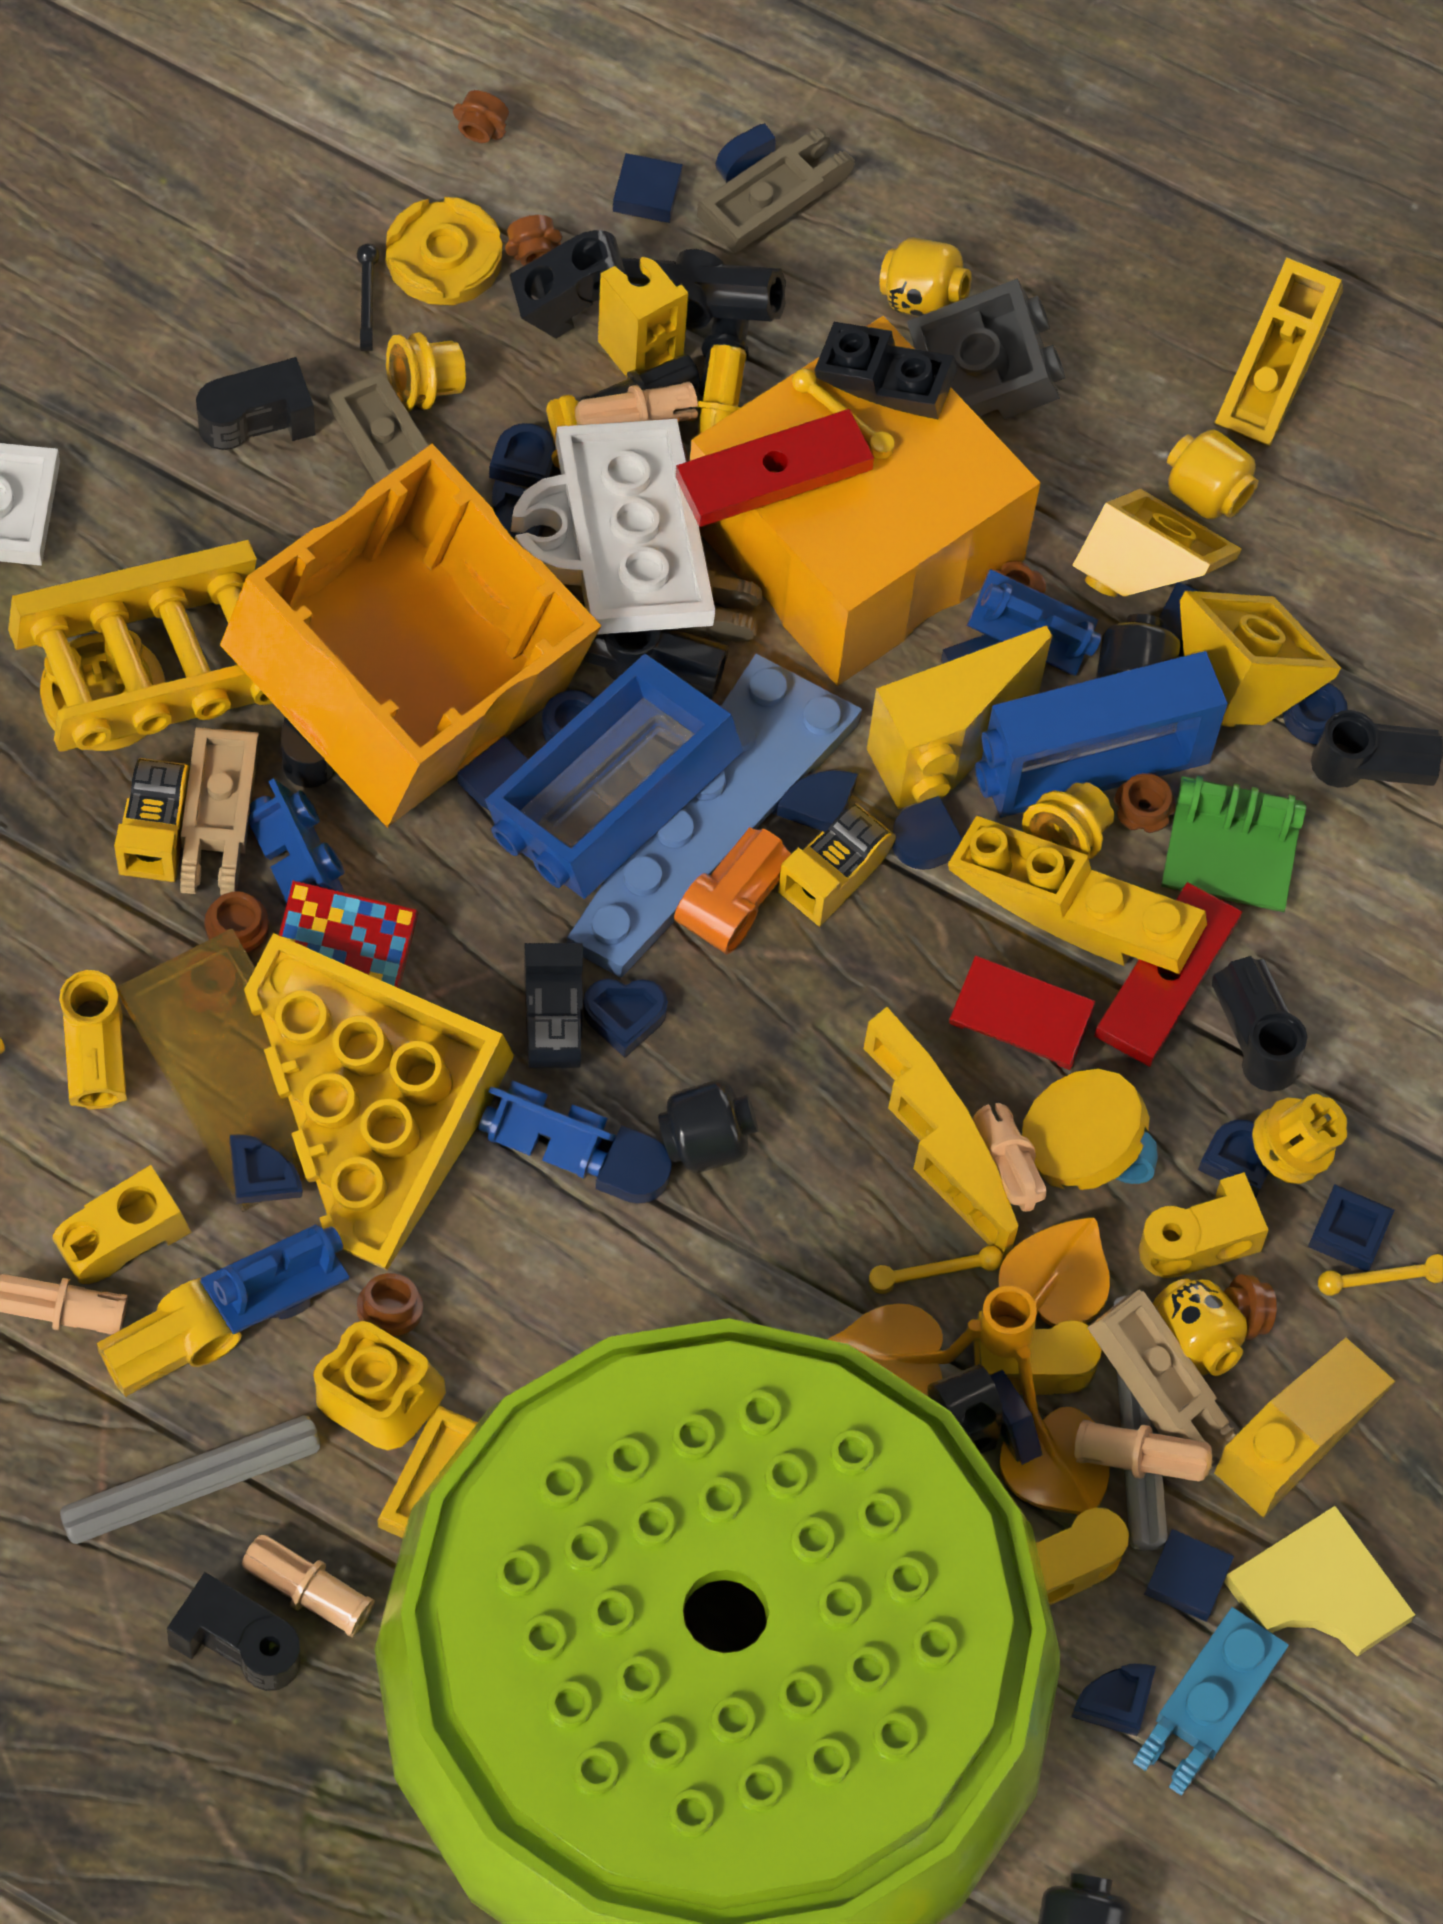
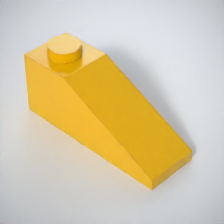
M1286 257L1216 418V425L1269 447L1271 446L1343 292L1341 279Z
M1345 1337L1274 1397L1225 1446L1214 1474L1264 1518L1394 1385L1395 1380Z

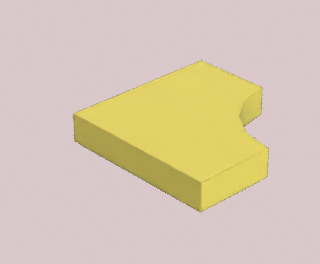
M1336 1506L1231 1571L1224 1580V1583L1249 1618L1269 1632L1274 1633L1287 1627L1314 1628L1338 1638L1357 1657L1409 1624L1415 1616L1412 1609Z

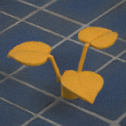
M1095 1218L1077 1219L1051 1226L1033 1234L1016 1245L1006 1255L1001 1264L998 1275V1288L991 1291L986 1297L981 1320H970L967 1330L944 1351H940L943 1343V1334L937 1321L923 1309L910 1304H889L875 1308L862 1315L845 1330L827 1339L851 1345L927 1396L928 1386L942 1379L939 1364L953 1362L976 1338H981L985 1348L994 1355L1006 1358L1015 1357L1018 1363L1024 1403L1033 1415L1043 1455L1022 1465L1020 1461L1017 1462L1003 1442L999 1465L1006 1485L1017 1497L1035 1507L1077 1515L1087 1509L1098 1507L1103 1500L1108 1486L1110 1466L1077 1463V1458H1075V1442L1081 1422L1083 1420L1095 1422L1088 1415L1074 1407L1058 1408L1042 1420L1037 1407L1030 1364L1031 1351L1029 1349L1033 1340L1037 1314L1045 1323L1053 1327L1060 1322L1068 1320L1088 1323L1098 1316L1104 1308L1110 1289V1276L1101 1245L1099 1226Z

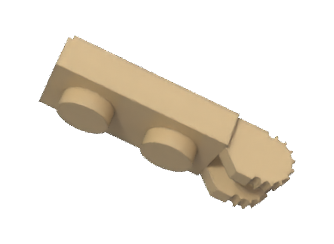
M198 727L195 729L181 831L182 848H184L180 879L181 893L195 894L197 887L200 885L201 850L223 852L222 866L219 868L218 887L220 888L221 896L228 892L237 891L240 855L246 852L249 815L251 813L250 804L253 798L260 744L259 732Z
M1139 1289L1126 1296L1087 1328L1160 1435L1206 1442L1212 1447V1458L1215 1456L1220 1459L1225 1446L1236 1436L1233 1432L1234 1428L1228 1425L1229 1421L1216 1404L1215 1400L1217 1397L1191 1359L1183 1353L1180 1343L1145 1292H1141Z

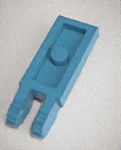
M1231 1607L1158 1714L1156 1719L1158 1724L1139 1750L1133 1763L1144 1771L1150 1765H1154L1163 1753L1165 1743L1172 1733L1193 1746L1194 1748L1187 1759H1182L1172 1774V1782L1169 1785V1788L1182 1796L1207 1758L1214 1759L1289 1645Z

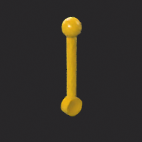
M801 368L795 372L792 377V383L797 391L801 393L809 392L833 413L847 409L816 383L817 380L813 371ZM853 414L864 439L870 443L869 449L872 455L878 459L890 457L895 443L891 434L883 431L875 432Z
M988 1245L982 1248L979 1254L894 1271L886 1265H879L871 1270L869 1285L874 1292L885 1294L890 1292L896 1283L982 1267L987 1271H994L1001 1266L1003 1254L999 1248Z
M1440 1254L1431 1255L1425 1264L1340 1275L1336 1271L1328 1270L1319 1276L1318 1288L1326 1296H1334L1342 1288L1425 1277L1433 1283L1443 1282V1256Z

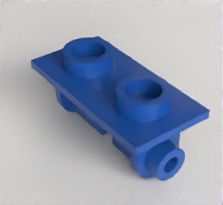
M992 569L988 571L966 625L1000 642L1047 625L1052 638L1046 663L1073 676L1077 675L1084 655L1092 656L1101 641V634L1094 631L1098 619Z
M274 778L268 781L276 797L272 799L270 796H263L250 804L249 825L266 858L271 860L286 850L290 854L270 867L286 903L292 881L345 893L338 879L345 874L343 865L332 847L327 842L321 843L313 827L320 822V819L309 798L301 790L296 793L292 792Z
M513 1080L508 1092L490 1086L488 1092L502 1099L498 1109L487 1106L480 1120L478 1129L488 1133V1141L497 1142L532 1156L540 1134H543L551 1139L542 1161L577 1174L578 1177L583 1179L588 1174L598 1177L608 1153L599 1150L602 1139L614 1141L617 1136L604 1130L608 1118L573 1104L568 1115L544 1107L548 1094Z
M316 1224L201 1278L200 1282L234 1335L349 1280V1275L335 1254L343 1249L342 1240L338 1232L332 1226L323 1230Z

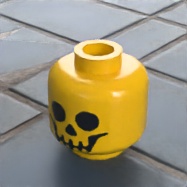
M910 237L901 242L897 249L892 248L888 250L881 266L879 285L881 293L887 296L893 310L901 314L919 317L968 298L972 277L971 271L963 266V259L958 248L946 243Z
M1188 1278L1180 1279L1164 1288L1158 1294L1152 1304L1180 1343L1183 1353L1191 1359L1202 1376L1209 1373L1214 1376L1224 1374L1238 1363L1243 1354L1241 1346L1248 1332L1247 1322L1242 1312L1218 1285L1206 1279L1193 1281Z

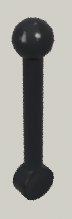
M369 243L362 244L356 253L357 260L362 265L360 351H373L374 265L378 262L380 254L378 248Z

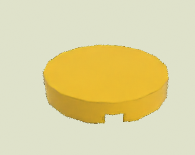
M444 197V202H433L430 204L429 199L415 202L396 216L387 231L386 264L393 281L408 296L425 303L456 305L474 300L493 285L501 271L503 243L500 239V231L496 221L480 206L461 198Z
M1102 1069L1076 1071L1053 1082L1034 1100L1023 1120L1022 1136L1028 1138L1033 1144L1036 1153L1035 1166L1040 1176L1051 1186L1064 1189L1062 1185H1076L1079 1190L1094 1189L1118 1178L1137 1160L1144 1147L1141 1139L1144 1135L1145 1127L1149 1130L1150 1116L1143 1098L1137 1089L1120 1074Z

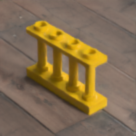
M249 540L12 596L8 631L16 650L36 645L44 648L67 707L60 709L57 713L54 741L58 751L63 752L75 748L91 750L118 737L134 733L150 735L165 729L170 724L194 718L200 720L214 719L230 709L253 703L258 705L273 704L238 665L214 671L210 670L185 609L209 603L220 604L229 623L245 579L255 571L257 559ZM151 617L162 619L186 678L152 686L126 624ZM97 631L103 633L127 692L92 701L67 638Z

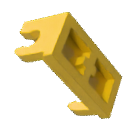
M646 257L640 258L642 274L650 279V282L645 286L637 287L632 285L628 281L627 275L615 266L602 272L600 276L598 342L626 377L627 373L631 370H635L640 374L684 354L688 292L682 284L676 287L655 261Z

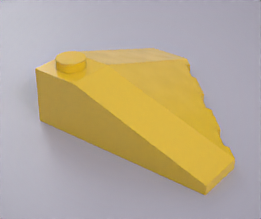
M273 933L244 992L251 1013L254 1016L261 1015L271 1047L264 1049L278 1095L281 1099L288 1097L299 1130L291 1134L308 1182L316 1181L327 1215L319 1217L322 1228L324 1230L332 1226L336 1229L342 1240L343 1251L388 1270L479 1125L487 1106H490L495 1096L488 1092L490 1086L499 1088L515 1055L503 1034Z

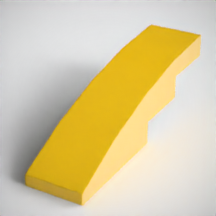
M886 1007L868 1021L863 1049L895 1080L888 1108L920 1140L913 1169L988 1245L999 1248L1004 1258L1012 1250L1018 1223L1003 1187L997 1166L967 1108L935 1061L893 1012Z

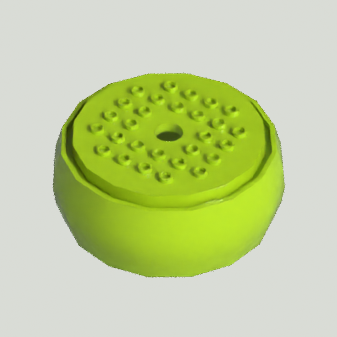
M731 1318L609 1336L492 1405L411 1510L374 1648L394 1778L470 1901L502 1924H938L963 1906L1037 1796L1060 1673V1650L1033 1528L952 1412L849 1344ZM721 1580L743 1584L755 1592L764 1605L767 1618L766 1629L755 1643L742 1651L722 1653L707 1649L694 1640L685 1626L684 1605L695 1590L709 1582Z

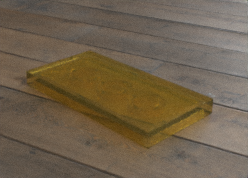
M231 928L117 986V992L236 1200L229 1143L230 1135H248L262 1140L263 1143L282 1154L288 1162H291L299 1175L300 1181L305 1180L306 1177L291 1134L299 1129L289 1098L281 1099L278 1095L264 1049L271 1047L262 1017L261 1015L254 1016L251 1013L244 992L255 967ZM261 1202L238 1205L241 1211L244 1212Z

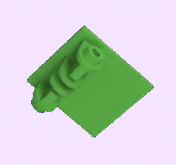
M1197 775L1196 779L1182 776L1161 887L1182 891L1185 884L1189 882L1218 899L1285 912L1299 829L1303 825L1306 804H1304V801L1295 800V796L1290 794L1288 798L1258 792L1256 787L1247 790L1240 788V784L1233 783V786L1203 781V776Z

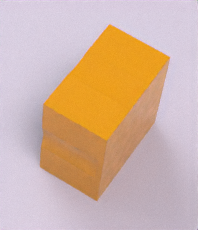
M884 316L866 326L892 331L895 346L914 349ZM819 357L804 366L803 369H809L815 374L814 370ZM793 373L691 440L690 461L834 413L809 392L801 393L797 391L792 383V377L795 374ZM816 377L817 384L847 409L850 408L851 412L875 432L883 431L891 434L895 441L891 456L886 459L874 457L873 470L699 527L700 535L738 577L748 582L752 581L762 588V595L774 608L783 627L837 686L904 642L912 631L926 619L939 611L960 604L982 588L990 569L1001 570L1002 565L1006 562H1022L1025 560L1041 482L952 388L949 390L939 419H933L872 403L840 390Z
M432 443L370 487L356 505L345 514L325 525L313 528L249 574L245 579L220 646L388 828L456 776L460 770L503 736L507 737L541 711L553 696L566 691L602 625L541 560L534 557L511 537L495 515L493 508Z

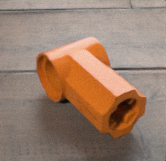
M749 827L711 875L703 873L690 885L676 908L674 920L726 955L730 954L748 934L757 917L758 907L778 884L781 865L791 853L783 845L782 840L764 828L756 830Z

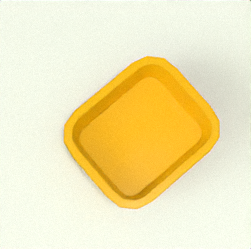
M367 1321L355 1322L349 1326L341 1335L337 1348L324 1356L313 1372L316 1405L322 1413L374 1447L387 1451L401 1448L413 1438L439 1406L446 1394L444 1378L422 1353Z

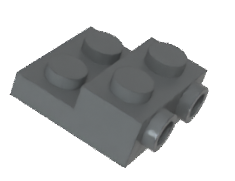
M1018 278L907 321L916 350L954 356L957 372L951 388L978 417L998 409L1005 420L1060 399L1055 382L1066 378L1064 369L1054 345L1044 348L1040 335L1041 332L1050 329L1046 312L1039 296L1028 298Z

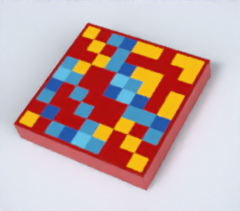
M292 881L279 936L400 989L419 912L416 909Z

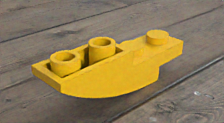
M977 815L948 862L949 871L1006 910L1074 946L1122 966H1125L1129 957L1132 956L1180 974L1207 926L1205 910L1091 870L1089 856Z

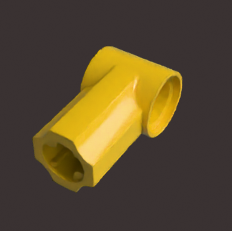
M84 970L77 972L65 981L60 990L59 997L64 1021L69 1103L71 1106H81L89 1110L112 1108L113 1105L119 1102L127 1101L122 1041L123 1014L115 983L110 977L100 971ZM98 1000L107 1004L105 1010L97 1016L83 1017L76 1013L78 1007L87 1001Z
M201 1278L181 1284L160 1301L157 1311L96 1343L107 1371L125 1397L188 1363L192 1367H200L212 1363L229 1353L240 1342L241 1332L232 1334L200 1282Z

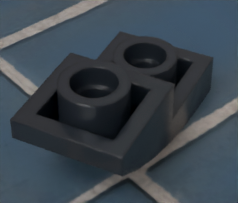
M834 321L814 371L818 379L856 397L894 410L939 419L957 369L954 356L895 346L892 331Z

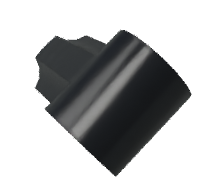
M1344 710L1332 715L1326 722L1312 752L1311 765L1318 779L1327 785L1337 788L1349 787L1360 779L1434 786L1439 778L1440 764L1443 756V739L1436 729L1375 724L1371 718L1361 712ZM1335 744L1347 746L1354 754L1341 751Z
M1252 956L1231 961L1227 967L1213 975L1212 987L1244 1054L1242 1061L1243 1073L1248 1081L1258 1089L1269 1092L1281 1091L1291 1086L1297 1078L1308 1038L1306 1028L1297 1017L1288 1012L1264 959L1257 960ZM1263 1048H1279L1286 1055H1272Z

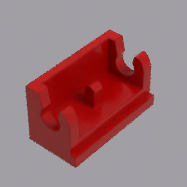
M975 955L950 1016L949 1023L961 1029L966 1027L1057 1062L1058 1066L1071 1070L1092 1019L1095 1001Z

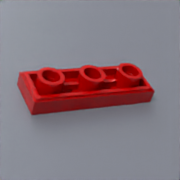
M849 408L676 465L675 477L699 527L871 471L873 470L874 457Z
M1189 882L1185 884L1176 900L1205 910L1207 926L1180 974L1139 959L1098 1024L1094 1035L1099 1040L1151 1067L1211 969L1242 915V911ZM1168 974L1175 980H1166L1160 975Z

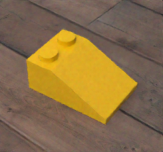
M1047 625L876 688L867 751L898 810L936 796L942 799L960 783L975 766L976 762L982 759L983 747L981 736L982 732L988 730L993 705L1039 694L1052 638Z

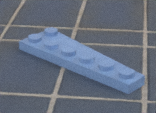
M755 654L721 705L723 709L732 714L743 752L604 881L568 935L567 943H583V958L622 978L675 921L674 914L676 908L696 878L703 873L711 875L749 827L757 829L771 813L776 814L778 804L787 790L796 782L805 778L809 772L814 773L857 727L861 720V708Z

